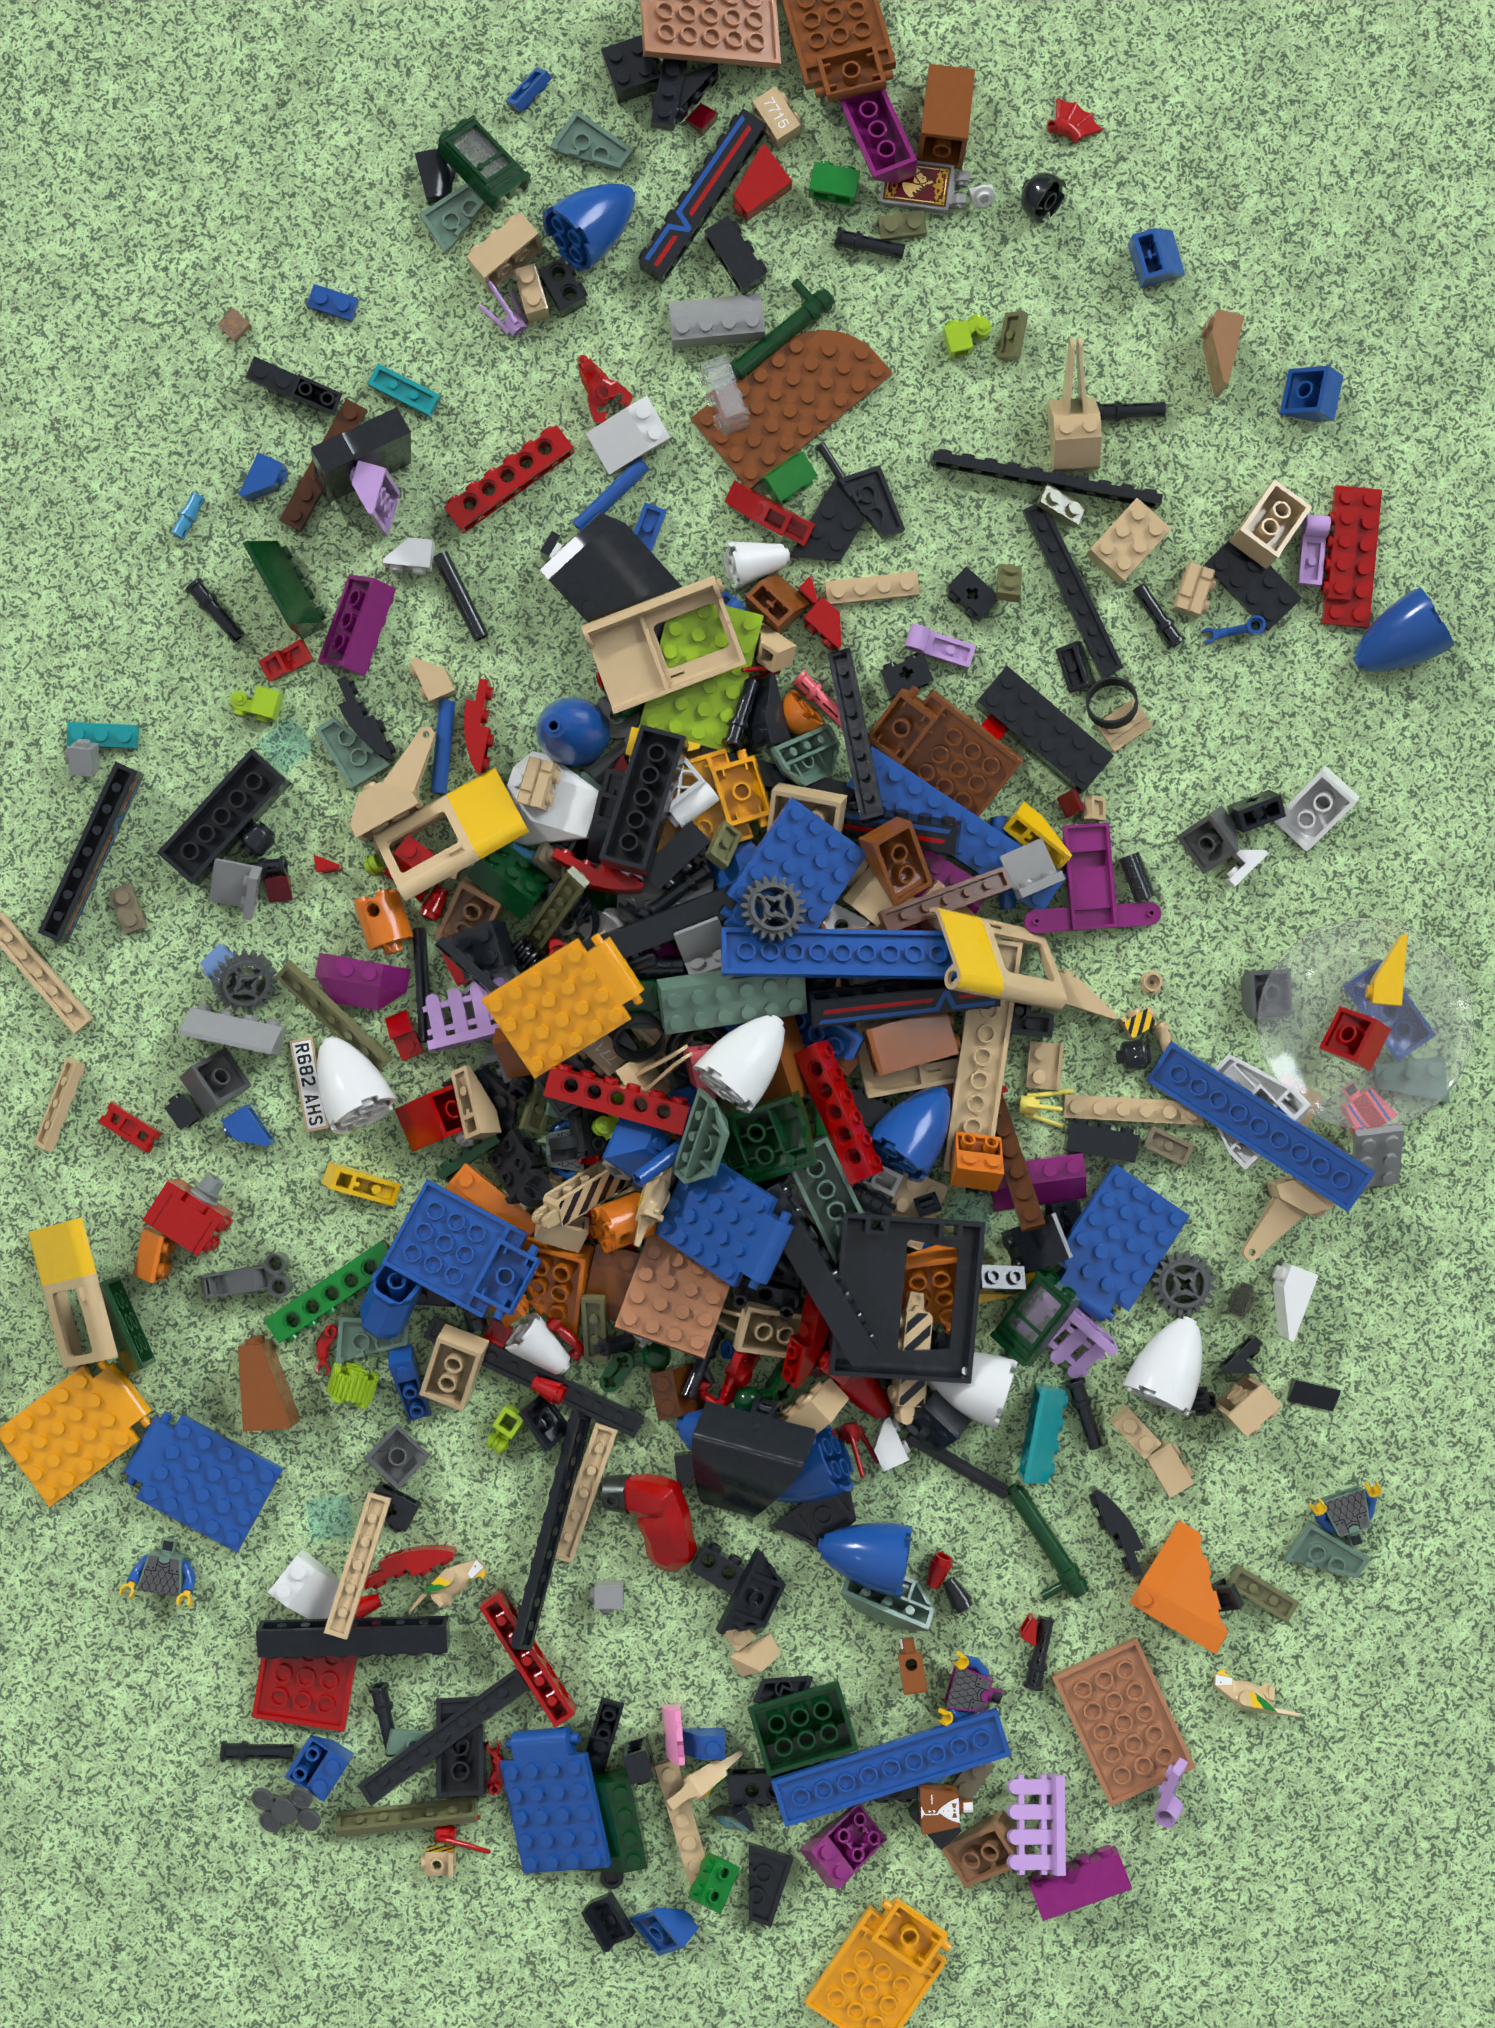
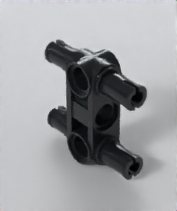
M743 1275L739 1286L732 1287L731 1294L734 1296L733 1305L736 1308H745L747 1301L780 1308V1317L784 1320H790L799 1304L802 1285L800 1284L799 1288L770 1279L767 1285L760 1283L757 1290H754L748 1286L751 1279ZM763 1288H768L770 1291H765Z

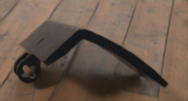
M758 1395L750 1412L709 1401L706 1402L692 1435L693 1469L700 1502L746 1516L756 1517L771 1505L802 1473L817 1434L816 1430L779 1420L782 1412V1401L780 1400L770 1401L766 1400L764 1396Z

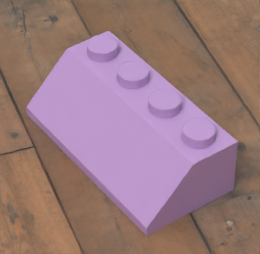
M358 460L357 466L351 470L350 481H352V485L370 517L382 534L388 537L401 492L386 468Z

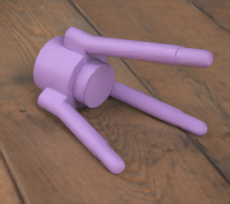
M489 280L487 282L507 313V316L504 318L505 324L482 304L479 305V309L501 327L506 335L511 333L515 337L526 330L527 319L522 313L514 291L510 290L509 294L516 312L510 310L497 288Z

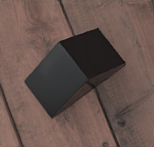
M692 1451L675 1452L674 1455L676 1477L682 1491L694 1477Z

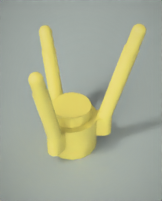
M1074 1090L1027 1092V1095H1021L1019 1113L1024 1114V1118H1032L1063 1129V1124L1034 1114L1038 1113L1039 1109L1061 1112L1063 1108L1039 1104L1040 1099L1035 1098L1071 1094Z

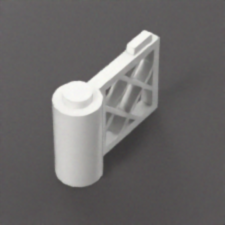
M686 757L679 777V783L676 787L678 789L677 797L672 800L669 809L670 815L667 818L675 828L680 826L683 829L690 821H694L720 800L711 786L702 778ZM683 774L694 775L698 780L692 786H682Z

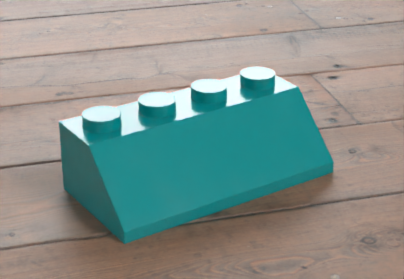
M1035 1382L1018 1475L1023 1483L1048 1484L1049 1477L1053 1478L1055 1464L1052 1461L1054 1454H1058L1059 1441L1057 1440L1058 1431H1062L1064 1418L1061 1417L1062 1408L1066 1409L1068 1403V1395L1065 1394L1066 1391L1062 1387Z

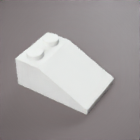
M648 396L631 404L586 433L609 475L670 439Z
M1324 766L1284 808L1286 817L1274 822L1305 851H1308L1357 803L1359 796L1328 767Z
M1280 1261V1264L1276 1265L1272 1272L1278 1335L1294 1342L1319 1275Z
M302 1549L268 1593L287 1608L307 1619H328L341 1579Z

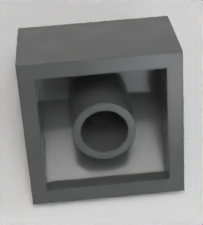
M227 1048L190 1066L179 1077L205 1116L223 1107L252 1087Z

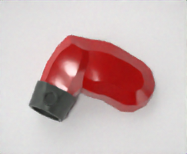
M653 1474L606 1476L602 1486V1504L604 1509L624 1514L632 1513L638 1517V1526L644 1537L646 1554L653 1565L660 1570L673 1572L680 1570L693 1560L697 1549L692 1530L691 1513L678 1481Z

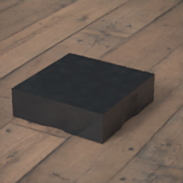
M398 407L311 447L312 460L315 464L313 468L315 481L327 503L355 491L352 481H350V474L352 468L357 466L358 460L384 467L389 474L411 464V431Z

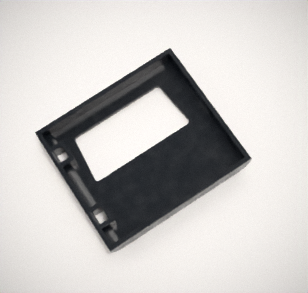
M842 1212L836 1258V1268L843 1279L840 1283L845 1290H850L855 1299L853 1305L857 1311L861 1310L867 1319L866 1327L869 1332L874 1331L880 1343L878 1344L877 1353L852 1366L830 1330L828 1349L829 1375L971 1384L986 1222ZM871 1220L882 1221L881 1228L870 1227ZM944 1225L954 1226V1232H944ZM910 1240L957 1248L958 1250L948 1348L898 1350L907 1243ZM963 1367H965V1375L962 1373Z

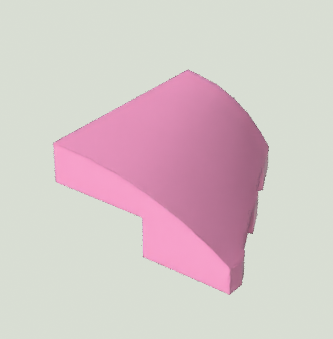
M680 1705L662 1706L666 1756L676 1765H685Z

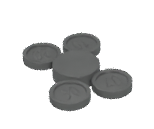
M303 1786L294 1787L289 1795H280L276 1800L274 1795L265 1788H257L251 1795L252 1803L258 1809L265 1810L261 1814L259 1822L266 1831L277 1832L283 1823L291 1824L296 1819L299 1825L308 1831L316 1830L321 1824L319 1814L313 1809L308 1808L313 1802V1795Z

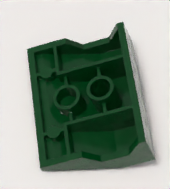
M799 1090L759 1102L750 1113L735 1110L724 1114L728 1120L729 1137L720 1162L754 1184L818 1164L807 1111Z

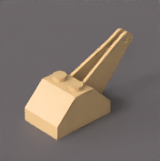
M1078 337L1076 342L1078 398L1071 399L1075 347L1074 339L1069 338L1061 400H1049L1047 403L1052 472L1098 470L1100 467L1102 444L1101 417L1095 397L1086 398L1083 342L1081 337Z
M425 726L418 731L383 782H371L363 787L364 791L358 794L349 825L356 838L366 842L373 838L374 834L424 807L417 793L436 739V734L432 728ZM426 733L430 734L428 738H424Z
M868 866L842 900L860 917L870 921L871 926H879V930H884L877 913L893 907V904L871 867ZM912 896V897H910L909 899L905 900L904 902H907V901H910V900H912V899H915V897ZM920 924L915 925L918 929L922 930Z
M687 1044L657 1061L652 1058L643 1062H628L617 1069L611 1077L618 1079V1083L627 1085V1083L638 1084L641 1086V1090L650 1092L651 1089L662 1091L665 1093V1096L670 1091L669 1087L672 1086L667 1077L687 1058L692 1056L693 1053L689 1052L674 1062L661 1075L656 1067L688 1048ZM638 1098L636 1100L639 1109L644 1110L647 1108L648 1105L644 1099Z
M1292 1175L1266 1182L1269 1195L1272 1198L1241 1249L1242 1256L1248 1260H1256L1305 1215H1312L1313 1217L1327 1214L1326 1210L1332 1209L1335 1203ZM1250 1249L1253 1250V1253L1251 1255H1249Z
M747 1301L745 1308L738 1309L733 1303L725 1302L717 1324L735 1333L732 1346L738 1352L786 1358L790 1336L798 1334L803 1309L797 1306L793 1317L790 1320H784L779 1315L780 1308ZM724 1313L740 1317V1319L734 1318Z

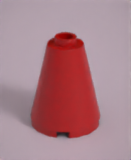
M851 1376L844 1386L834 1381L848 1396L849 1402L874 1419H884L890 1414L892 1403L886 1391L881 1388L878 1378Z

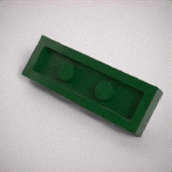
M497 1134L487 1139H479L480 1144L478 1146L465 1148L459 1153L461 1157L455 1161L452 1159L445 1161L440 1165L441 1170L436 1172L440 1180L448 1179L457 1173L465 1163L471 1164L498 1146L502 1139Z

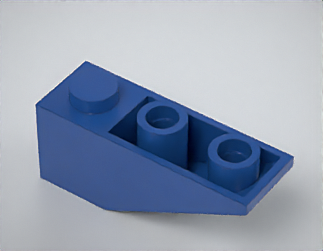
M412 1344L390 1349L388 1366L408 1420L411 1421L430 1416L431 1410L428 1399L419 1395L423 1379Z

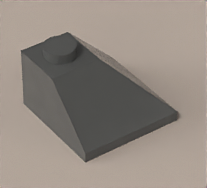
M1222 805L1176 836L1203 874L1239 851L1236 825Z

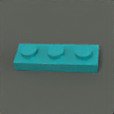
M377 364L367 383L369 387L430 418L441 398L439 394L380 364Z
M68 722L66 745L70 746L78 739H88L91 743H99L101 748L138 749L139 726Z

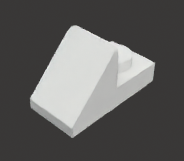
M1239 850L1232 857L1240 866L1234 865L1226 873L1229 877L1224 882L1230 888L1235 887L1269 853L1266 850Z

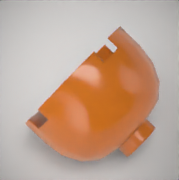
M791 690L781 700L789 733L801 736L817 730L823 724L821 723L823 720L820 714L810 702L808 705L803 700H800L803 696L799 692Z

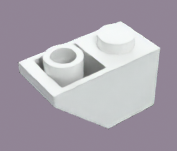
M408 538L383 558V564L386 568H389V571L394 573L412 570L413 574L426 575V572H433L435 543L430 539Z
M889 1415L882 1420L873 1444L874 1452L883 1472L909 1461L907 1453L911 1452L906 1440H900L897 1432L901 1431L897 1420L895 1418L891 1419Z

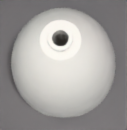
M765 1015L737 1027L707 1050L693 1066V1069L700 1071L699 1079L716 1095L731 1103L736 1102L738 1110L750 1113L763 1096L777 1069L784 1044V1022L775 1015L771 1017Z
M332 1036L322 1041L317 1058V1081L320 1100L332 1132L335 1134L350 1133L353 1127L356 1128L365 1124L369 1126L387 1116L393 1110L392 1104L397 1102V1099L389 1084L374 1064L362 1052L340 1038Z
M1184 1316L1183 1319L1178 1318L1158 1332L1138 1355L1122 1386L1128 1387L1127 1391L1154 1405L1157 1404L1167 1409L1171 1408L1170 1411L1173 1413L1188 1416L1196 1397L1202 1369V1340L1200 1328L1196 1326L1197 1322Z
M974 1352L971 1384L927 1381V1385L932 1391L937 1389L954 1408L965 1416L997 1429L1000 1419L996 1418V1416H1002L1014 1377V1373L1010 1371L1016 1370L1018 1362L999 1355ZM965 1367L962 1368V1374H964V1375H965Z

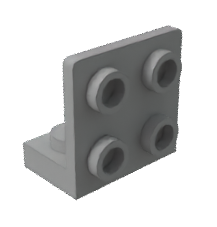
M1041 838L999 857L1013 885L1012 889L1017 900L1065 880L1063 872L1056 871L1045 843Z
M216 858L213 866L209 900L238 906L243 910L242 919L252 921L257 906L262 867Z
M717 916L673 934L689 975L721 970L720 930L722 926Z

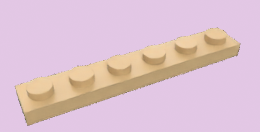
M1 912L0 947L70 1030L77 1034L94 1020V1017L9 917Z
M1064 1094L1063 1118L1204 1125L1203 1117L1177 1100Z
M597 1421L573 1487L555 1557L571 1564L618 1431Z
M368 1492L324 1630L326 1634L346 1640L349 1637L392 1500L390 1497L373 1492Z
M670 1760L655 1763V1770L665 1804L684 1785L680 1766L672 1763ZM685 1801L671 1812L667 1807V1811L691 1887L697 1878L701 1861L705 1858L706 1853L691 1802Z

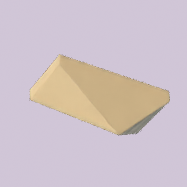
M768 1633L738 1652L730 1655V1658L740 1676L743 1677L762 1672L782 1652L771 1633Z

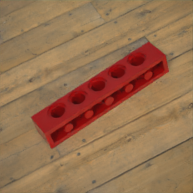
M557 425L545 428L540 433V437L535 441L530 440L521 447L522 450L517 454L508 455L502 461V465L489 469L480 481L471 482L466 486V491L459 496L454 495L447 500V505L444 508L462 534L466 533L575 453L573 446ZM545 446L552 448L548 455L540 454V450ZM525 460L533 462V465L528 469L521 467ZM504 475H514V479L511 482L502 481ZM488 487L495 488V493L491 496L484 495V491ZM469 501L477 502L476 507L472 510L465 509V505Z
M828 1040L816 1042L794 1053V1057L850 1186L884 1172L882 1161L874 1149L872 1138L865 1128L862 1115L855 1105L853 1094L845 1082L843 1071L836 1061L834 1050L829 1045Z
M558 1063V1066L550 1068L543 1094L546 1097L680 1135L684 1134L692 1104L687 1103L688 1099L684 1097L674 1096L669 1098L664 1096V1092L651 1089L650 1092L641 1090V1086L638 1084L627 1083V1085L618 1083L616 1078L604 1076V1079L595 1077V1073L592 1071L581 1070V1072L572 1070V1066ZM568 1079L577 1081V1090L569 1089L567 1085ZM592 1085H596L601 1089L600 1097H595L591 1094L590 1087ZM614 1092H620L623 1094V1103H617L614 1101ZM638 1098H642L647 1102L646 1110H641L637 1107L636 1100ZM660 1105H667L670 1108V1116L666 1117L660 1114Z
M501 1588L482 1600L479 1609L553 1726L557 1727L574 1716L577 1708L576 1704L535 1639L532 1650H517L511 1647L512 1634L516 1628L519 1615L504 1590Z

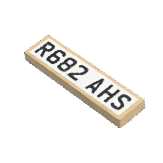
M314 1037L291 1040L289 1043L306 1132L331 1128L325 1116L319 1095L317 1081L318 1057Z

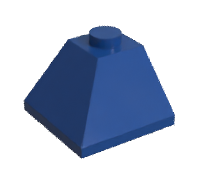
M751 840L738 843L729 866L723 871L706 858L710 870L715 876L714 880L718 889L733 883L757 848Z
M619 1117L602 1159L632 1178L631 1174L668 1147L671 1138L655 1127Z
M654 1908L629 1918L658 1956L683 1949L699 1928L694 1922L692 1915L686 1912L685 1909Z

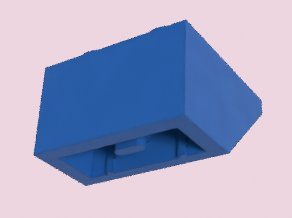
M1153 228L1132 234L1128 242V249L1140 289L1185 276L1173 230Z
M310 1735L284 1777L298 1786L307 1788L312 1795L324 1802L354 1753L334 1740Z

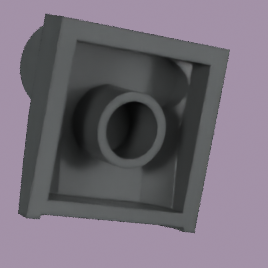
M1291 968L1244 972L1241 978L1242 1009L1248 1018L1294 1015L1291 999Z
M397 1423L364 1459L398 1491L431 1455L417 1444Z

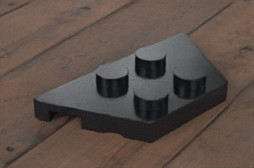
M836 478L810 520L816 525L806 545L803 546L797 543L790 555L791 558L841 561L864 523V518L836 483Z
M483 1066L473 1072L497 1110L501 1133L497 1135L503 1139L517 1122V1108L520 1102L511 1100L507 1092L509 1086L488 1067ZM449 1078L446 1081H444L442 1083V1086L447 1087L449 1085H452V1079Z
M851 1491L820 1501L799 1503L774 1523V1527L818 1548L819 1538L824 1539L826 1533L850 1526L856 1521Z
M755 1548L715 1629L719 1634L723 1635L726 1634V1631L735 1629L741 1632L750 1628L766 1627L786 1584L760 1549Z

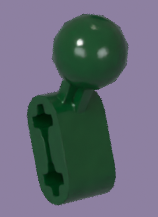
M652 1342L650 1346L646 1345L644 1350L640 1352L624 1351L617 1353L599 1379L601 1389L605 1392L618 1390L633 1368L646 1365L654 1371L665 1369L671 1361L670 1348ZM627 1356V1362L629 1365L622 1367L618 1371L622 1363V1361L619 1358H624ZM614 1374H616L615 1379H614V1382L616 1383V1385L613 1384V1385L609 1386V1385H608L609 1380L606 1379V1377L609 1378V1377L613 1376Z
M785 1358L778 1363L767 1380L765 1388L758 1390L753 1386H745L736 1391L733 1398L736 1409L750 1412L758 1395L764 1396L766 1400L770 1401L780 1400L782 1405H785L792 1399L798 1388L795 1389L781 1377Z

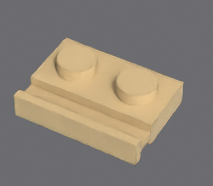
M1135 699L1130 700L1105 717L1104 720H1117L1126 716L1132 710ZM1139 704L1133 720L1123 727L1105 729L1095 724V727L1110 746L1113 753L1153 726Z
M1029 1041L1025 1087L1060 1091L1064 1044Z

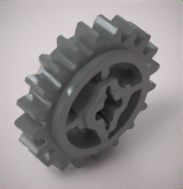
M776 875L771 878L770 882L766 876H763L761 883L758 880H754L752 883L753 887L747 886L745 889L747 894H743L740 897L745 903L740 904L738 909L745 912L739 918L748 920L743 927L748 928L751 926L753 928L750 933L751 936L758 932L760 934L759 941L765 936L768 937L769 943H772L775 937L779 943L782 942L784 935L790 939L793 936L792 931L797 933L800 930L797 924H802L805 921L804 918L799 916L806 913V909L800 908L805 900L797 899L801 891H792L794 883L786 886V878H783L778 883ZM774 892L779 895L774 897L769 895L764 896L762 893ZM785 901H787L790 908V917L787 915L788 911L785 908ZM755 902L758 903L757 907L760 911L759 918L755 912ZM771 906L776 908L773 913L769 910ZM768 922H775L777 924L780 922L783 925L779 927H772L766 924Z
M246 949L242 950L241 955H238L234 950L233 958L224 955L226 962H217L220 970H212L214 976L217 977L211 979V983L214 985L212 988L213 993L217 994L218 1002L223 1001L225 1008L231 1005L234 1012L241 1007L243 1013H246L248 1006L255 1011L256 1003L262 1007L264 1006L263 998L272 999L268 992H276L272 984L278 982L275 976H273L277 972L272 967L271 961L266 960L263 953L257 957L255 950H252L250 955H248ZM232 973L233 976L229 981L230 985H227L226 987L227 979L229 975ZM262 975L261 983L256 989V985L260 981L258 977Z
M1175 1251L1174 1259L1167 1254V1263L1160 1261L1161 1269L1156 1268L1154 1270L1158 1276L1150 1278V1280L1157 1283L1150 1288L1152 1291H1158L1153 1298L1155 1300L1162 1299L1159 1306L1164 1308L1168 1305L1167 1312L1173 1313L1176 1309L1178 1316L1183 1314V1310H1185L1188 1316H1191L1192 1308L1200 1313V1304L1208 1307L1205 1298H1214L1209 1293V1290L1216 1289L1215 1286L1210 1284L1211 1281L1216 1280V1277L1208 1276L1213 1268H1204L1207 1261L1202 1259L1198 1262L1199 1255L1197 1254L1190 1258L1188 1251L1184 1252L1183 1257L1180 1252ZM1180 1265L1192 1266L1189 1271L1186 1270L1182 1273L1174 1269ZM1198 1274L1200 1276L1201 1281L1199 1291L1196 1289L1195 1280L1197 1279L1196 1276ZM1167 1276L1171 1279V1287L1168 1293L1166 1290ZM1177 1277L1186 1280L1185 1283L1190 1290L1181 1287ZM1185 1294L1192 1298L1185 1302L1174 1301L1177 1296L1180 1297Z

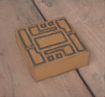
M234 308L217 324L235 343L251 327L250 323Z

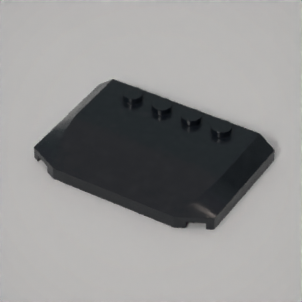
M601 512L540 568L545 577L587 623L682 587L625 522ZM665 622L654 627L659 645Z

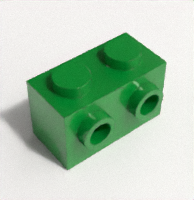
M828 161L814 162L808 198L854 207L860 170H856V168L848 165L843 167L835 166Z
M796 452L760 477V480L772 500L786 503L795 497L794 492L798 489L805 490L813 484L812 480L818 475L805 453Z
M707 1852L705 1858L701 1861L697 1878L690 1887L688 1899L721 1914L740 1867Z

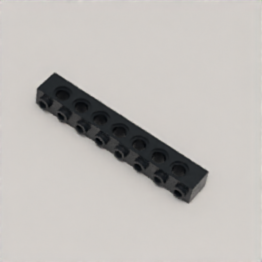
M800 1767L770 1777L767 1776L765 1768L728 1769L729 1805L746 1807L748 1804H757L761 1807H767L771 1803H778L775 1792L769 1788L772 1785L771 1779L806 1767ZM754 1784L758 1789L755 1792H749L746 1787ZM917 1786L873 1800L876 1803H886L888 1800H898L904 1803L911 1802L912 1799H917Z

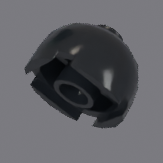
M1041 172L1026 180L1022 186L1021 205L1025 213L1037 223H1043L1042 219L1049 211L1051 217L1059 209L1065 194L1062 193L1063 187L1066 188L1064 180L1046 172Z

